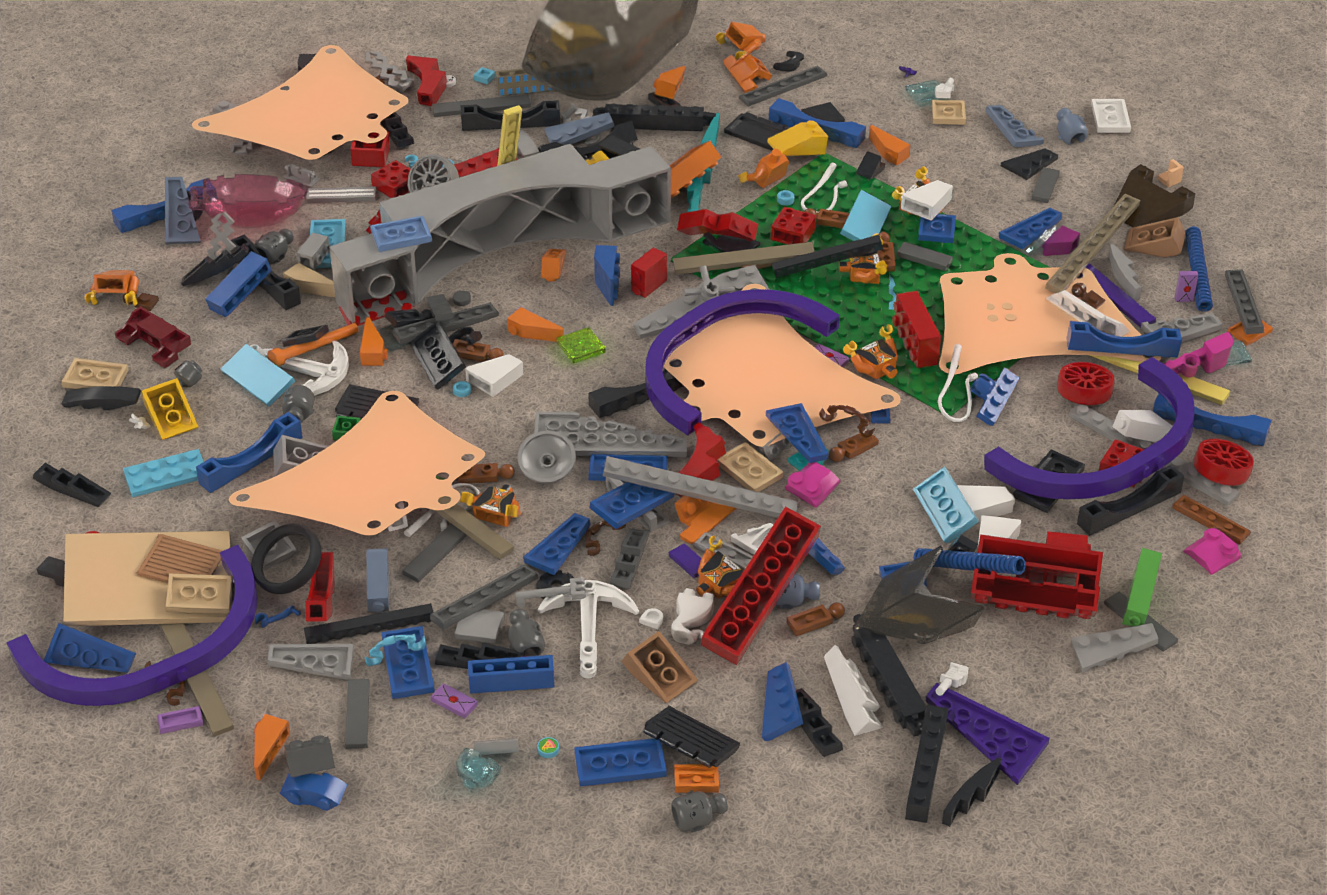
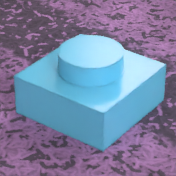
M481 67L474 74L475 81L487 85L496 77L495 71Z

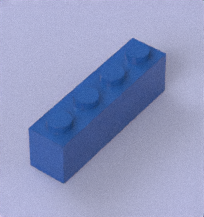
M251 251L205 298L209 309L224 317L231 314L272 271L267 258Z
M553 655L468 661L470 694L555 688Z

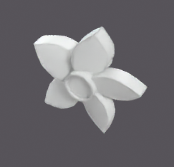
M132 413V418L129 421L135 423V429L151 427L144 417H137Z

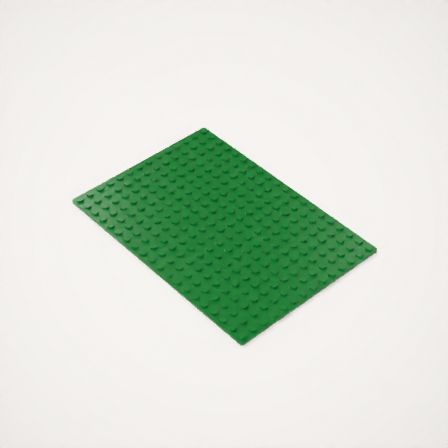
M827 153L817 156L735 213L758 223L755 240L760 242V246L757 248L788 245L771 240L772 224L784 207L804 212L801 207V200L818 184L831 163L836 164L835 170L829 179L804 202L807 209L812 208L815 211L828 209L833 202L834 187L839 182L845 180L847 187L837 189L838 196L836 204L832 209L833 211L850 213L861 190L889 204L891 208L879 233L886 232L889 234L890 242H893L896 267L895 271H887L884 275L880 274L879 284L852 282L849 272H839V262H846L849 259L779 278L775 277L773 266L760 268L758 271L770 290L785 291L807 297L839 314V329L828 337L799 321L788 317L784 318L796 332L817 344H821L849 357V362L851 363V355L844 353V346L849 344L850 341H854L857 344L856 350L880 339L885 341L886 339L880 335L879 331L883 326L884 330L888 332L887 326L890 324L893 328L890 337L894 340L898 355V361L896 362L897 374L894 378L884 375L880 379L940 413L938 398L949 374L939 367L945 329L944 299L940 283L941 276L948 273L991 270L994 268V259L1001 254L1007 253L1024 257L1033 267L1051 268L957 219L955 221L953 243L918 240L921 216L908 214L900 210V200L892 197V193L896 188L876 178L868 179L856 174L857 169ZM783 190L791 191L794 194L793 204L787 206L779 204L777 202V194ZM816 224V229L808 242H812L814 251H819L849 243L853 240L840 234L841 228ZM712 234L715 239L721 236L717 234ZM702 236L673 256L671 262L673 263V258L723 252L713 246L704 245L702 241L705 237ZM906 242L952 256L953 261L948 269L943 271L897 257V251ZM1006 258L1004 260L1006 264H1016L1014 258ZM741 267L708 271L709 278L711 280L722 273L737 270ZM701 272L692 273L702 279ZM889 272L895 283L893 287L895 294L918 291L941 335L938 365L917 368L914 361H911L909 351L905 349L904 341L899 337L898 329L894 327L892 322L895 311L889 309V302L893 301V295L889 294ZM1046 273L1037 274V277L1041 280L1049 279V275ZM988 275L985 277V280L994 283L997 281V278ZM954 277L951 279V282L955 285H960L963 283V280ZM1021 358L986 364L960 374H954L941 402L945 412L952 416L968 403L965 381L969 374L977 373L978 378L981 373L986 374L995 381L1004 367L1009 369ZM951 362L946 363L948 369H950ZM969 381L970 388L974 381ZM971 392L973 399L976 395Z

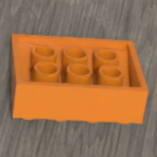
M711 141L692 148L669 165L671 167L672 198L680 193V188L683 186L686 188L693 183L692 179L695 177L698 179L706 173L705 169L708 167L711 169L718 164L717 160L721 158V155Z

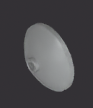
M540 431L530 435L523 441L518 451V464L522 473L528 479L541 484L555 483L564 479L572 471L576 461L572 442L563 434L555 431Z

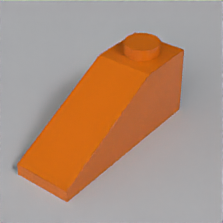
M686 66L661 73L654 82L655 94L674 99L683 81Z
M873 125L870 126L869 139L887 162L898 165L909 158L910 144Z
M549 248L542 256L541 278H546V281H556V279L561 277L567 249Z
M522 307L507 318L508 331L512 335L546 341H564L563 327Z
M366 317L360 348L361 365L383 366L384 360L388 359V349L384 348V341L370 317Z
M264 714L261 721H258L254 728V769L257 780L262 779L290 735L288 720Z

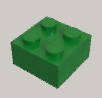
M337 416L332 430L333 440H339L361 418Z

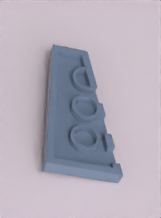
M1002 105L986 107L985 112L1013 147L1036 146L1044 143L1042 137L1037 138L1032 129L1027 130L1024 127V123L1014 119V115Z
M604 113L544 129L550 143L558 142L567 145L574 144L615 126L610 114Z
M165 177L166 244L201 243L183 177Z

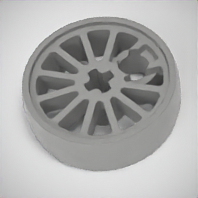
M436 154L423 156L415 162L409 172L408 189L412 193L421 190L422 185L424 188L444 183V180H454L459 178L458 171L454 164L443 156Z

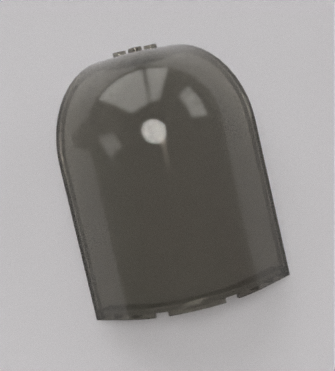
M549 0L531 34L522 68L527 74L549 88L573 98L592 101L617 98L631 90L688 35L696 14L698 0Z

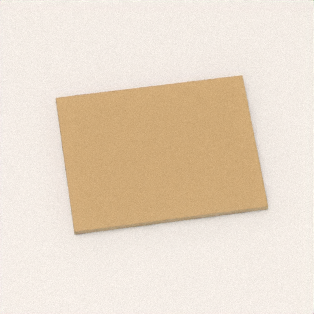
M229 531L66 534L63 624L66 626L223 622L228 614L166 612L168 583L137 575V572L158 539V534L224 551L230 548ZM220 562L213 575L228 576L222 566V562ZM231 581V594H230V608H229V612H230V609H231V607H232V605H233V604H232V581Z

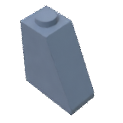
M367 549L368 611L376 613L389 611L390 571L387 549Z

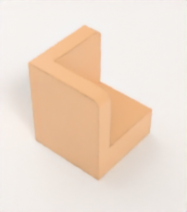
M1172 159L1169 162L1168 171L1159 174L1157 179L1167 187L1178 184L1182 180L1184 167Z

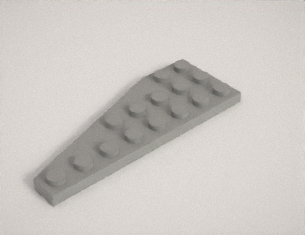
M755 265L722 273L711 279L716 281L719 287L734 286L735 292L741 291L749 284H760L767 290H770ZM699 295L681 296L633 323L634 330L639 339L658 335L675 320H678L688 311L704 302L699 298Z
M536 412L534 433L555 431L563 434L572 442L576 456L616 454L687 457L686 438L669 434L657 435L648 429L640 431L636 430L635 426L610 420L602 422L596 420V417L593 416L585 418L576 412Z

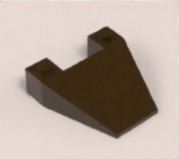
M1140 164L1130 171L1115 204L1124 194L1140 200L1139 206L1124 222L1134 228L1183 216L1193 209L1196 193L1183 186L1172 193L1152 183L1154 171Z

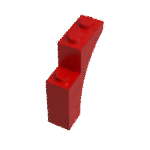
M408 55L406 57L407 70L418 76L422 81L417 91L418 103L432 106V104L437 103L447 87L446 72L439 71L437 58Z
M707 209L680 214L677 231L687 235L709 232L711 234L732 236L749 241L756 239L758 223L733 212L719 215Z
M698 422L693 426L697 437L695 451L688 463L678 473L714 481L720 476L717 460L726 454L725 441L720 435L714 434L708 426L705 427Z
M321 552V560L315 574L311 578L309 595L305 601L306 622L328 621L332 616V594L335 591L334 552Z

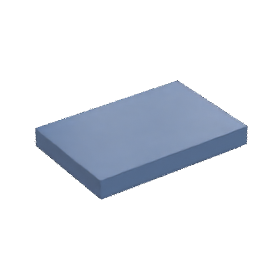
M424 216L370 226L379 252L432 242V236Z

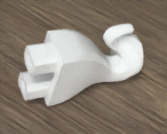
M686 588L683 593H679L676 608L678 617L671 625V634L676 642L690 645L696 642L698 638L702 639L704 631L699 629L690 631L688 629L702 626L710 621L714 613L713 594L706 592L702 597H698L696 592L689 588Z

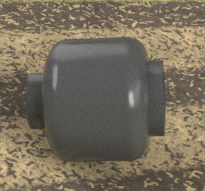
M186 360L175 369L174 374L178 378L181 387L184 385L192 387L202 378V369L195 361L192 360L190 362Z

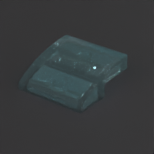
M936 80L905 86L906 91L919 107L931 105L932 100H949V98H936L935 87L941 84Z

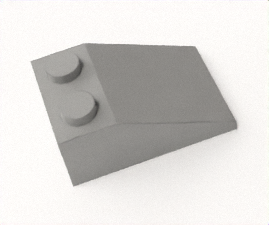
M281 435L273 450L274 477L307 461L329 446Z

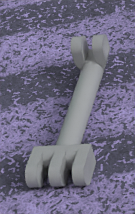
M582 577L571 578L569 586L515 592L517 606L520 608L525 607V599L561 594H571L572 600L584 599L586 597L585 580Z

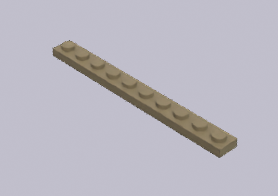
M1124 194L1046 283L1045 289L1054 293L1067 290L1136 210L1140 200Z

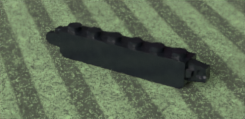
M615 103L606 104L605 107L594 108L592 115L609 113L614 126L632 121L634 129L699 132L703 131V126H709L713 118L716 117V113L705 112L704 107L622 105Z
M855 615L853 618L855 624L852 629L854 635L851 637L854 648H858L860 651L861 661L863 663L866 662L868 665V673L871 678H875L878 691L883 692L886 706L892 708L895 722L900 723L903 729L907 728L914 737L921 735L926 711L925 703L879 623H869L864 615Z

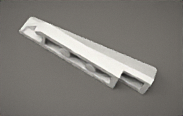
M1066 290L1054 293L1046 298L1078 321L1089 322L1100 331L1120 337L1129 333V329L1123 323L1102 314Z
M834 645L825 654L824 659L844 715L854 736L883 728L873 713L880 708V705L858 667L850 658L846 660L839 647Z

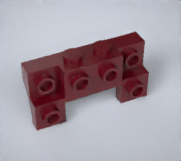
M141 306L132 311L127 322L115 332V337L126 345L141 339L156 348L158 351L152 355V361L164 368L179 359L178 353L191 345V339L188 334Z

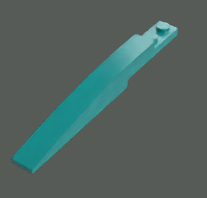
M716 113V117L711 121L701 144L711 141L716 148L720 113ZM708 167L705 169L706 173L698 179L697 177L692 179L693 183L688 186V212L700 209L703 184L711 183L713 168L710 169Z

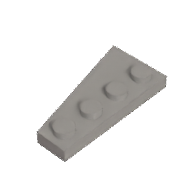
M1213 313L1190 316V319L1174 318V321L1170 322L1157 320L1155 324L1142 322L1141 329L1146 334L1160 328L1180 329L1182 342L1221 330L1223 323Z
M1150 623L1071 638V643L1083 673L1089 671V668L1094 666H1104L1107 661L1114 658L1116 660L1124 658V655L1129 652L1136 653L1158 644V636L1153 624Z
M270 644L267 659L268 666L349 680L351 679L354 646L353 644Z

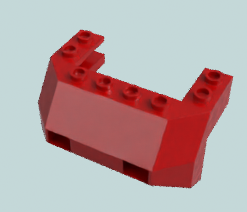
M980 534L977 553L1021 556L1025 560V570L1022 574L1016 575V577L997 575L998 573L995 571L983 572L979 571V569H974L971 599H974V602L995 604V608L1007 610V606L1016 607L1015 611L1027 613L1028 609L1036 610V614L1048 616V613H1056V617L1069 619V615L1078 616V618L1082 619L1095 617L1100 593L1099 581L1103 552ZM1057 576L1074 578L1075 586L1056 583Z

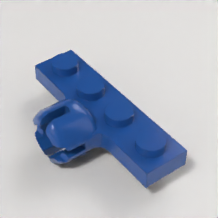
M1005 367L1000 372L996 381L981 373L980 377L975 379L970 388L973 394L984 400L976 417L991 426L995 424L1020 379Z

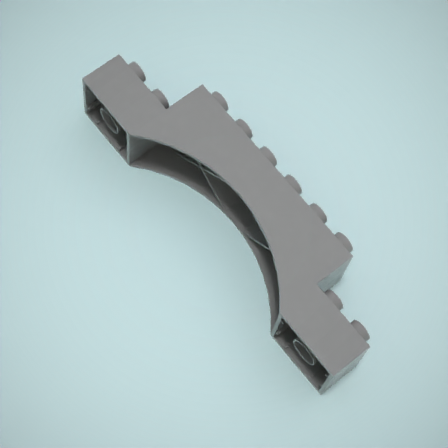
M567 144L379 202L381 223L424 216L432 236V242L379 252L371 233L330 246L336 302L342 308L349 321L351 320L352 323L356 322L355 315L361 318L360 323L365 322L366 317H370L368 314L370 311L377 312L378 317L385 315L384 309L386 307H393L395 311L402 310L401 306H403V303H411L412 306L418 305L428 291L450 272L479 256L501 248L549 239H590L611 242L671 222V167L652 146L589 165L571 144ZM406 290L404 291L407 296L406 299L399 300L395 292ZM389 294L392 295L389 296L388 304L382 305L377 300L372 302L370 309H365L360 302L371 298H383ZM354 302H356L359 307L356 308Z

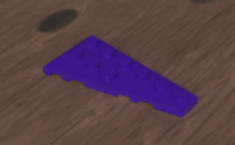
M936 683L926 695L925 701L932 706L949 708L947 721L991 762L996 758L1002 759L1000 770L1018 785L1047 747L1050 738L949 688L943 695L939 696L936 694V689L940 684Z

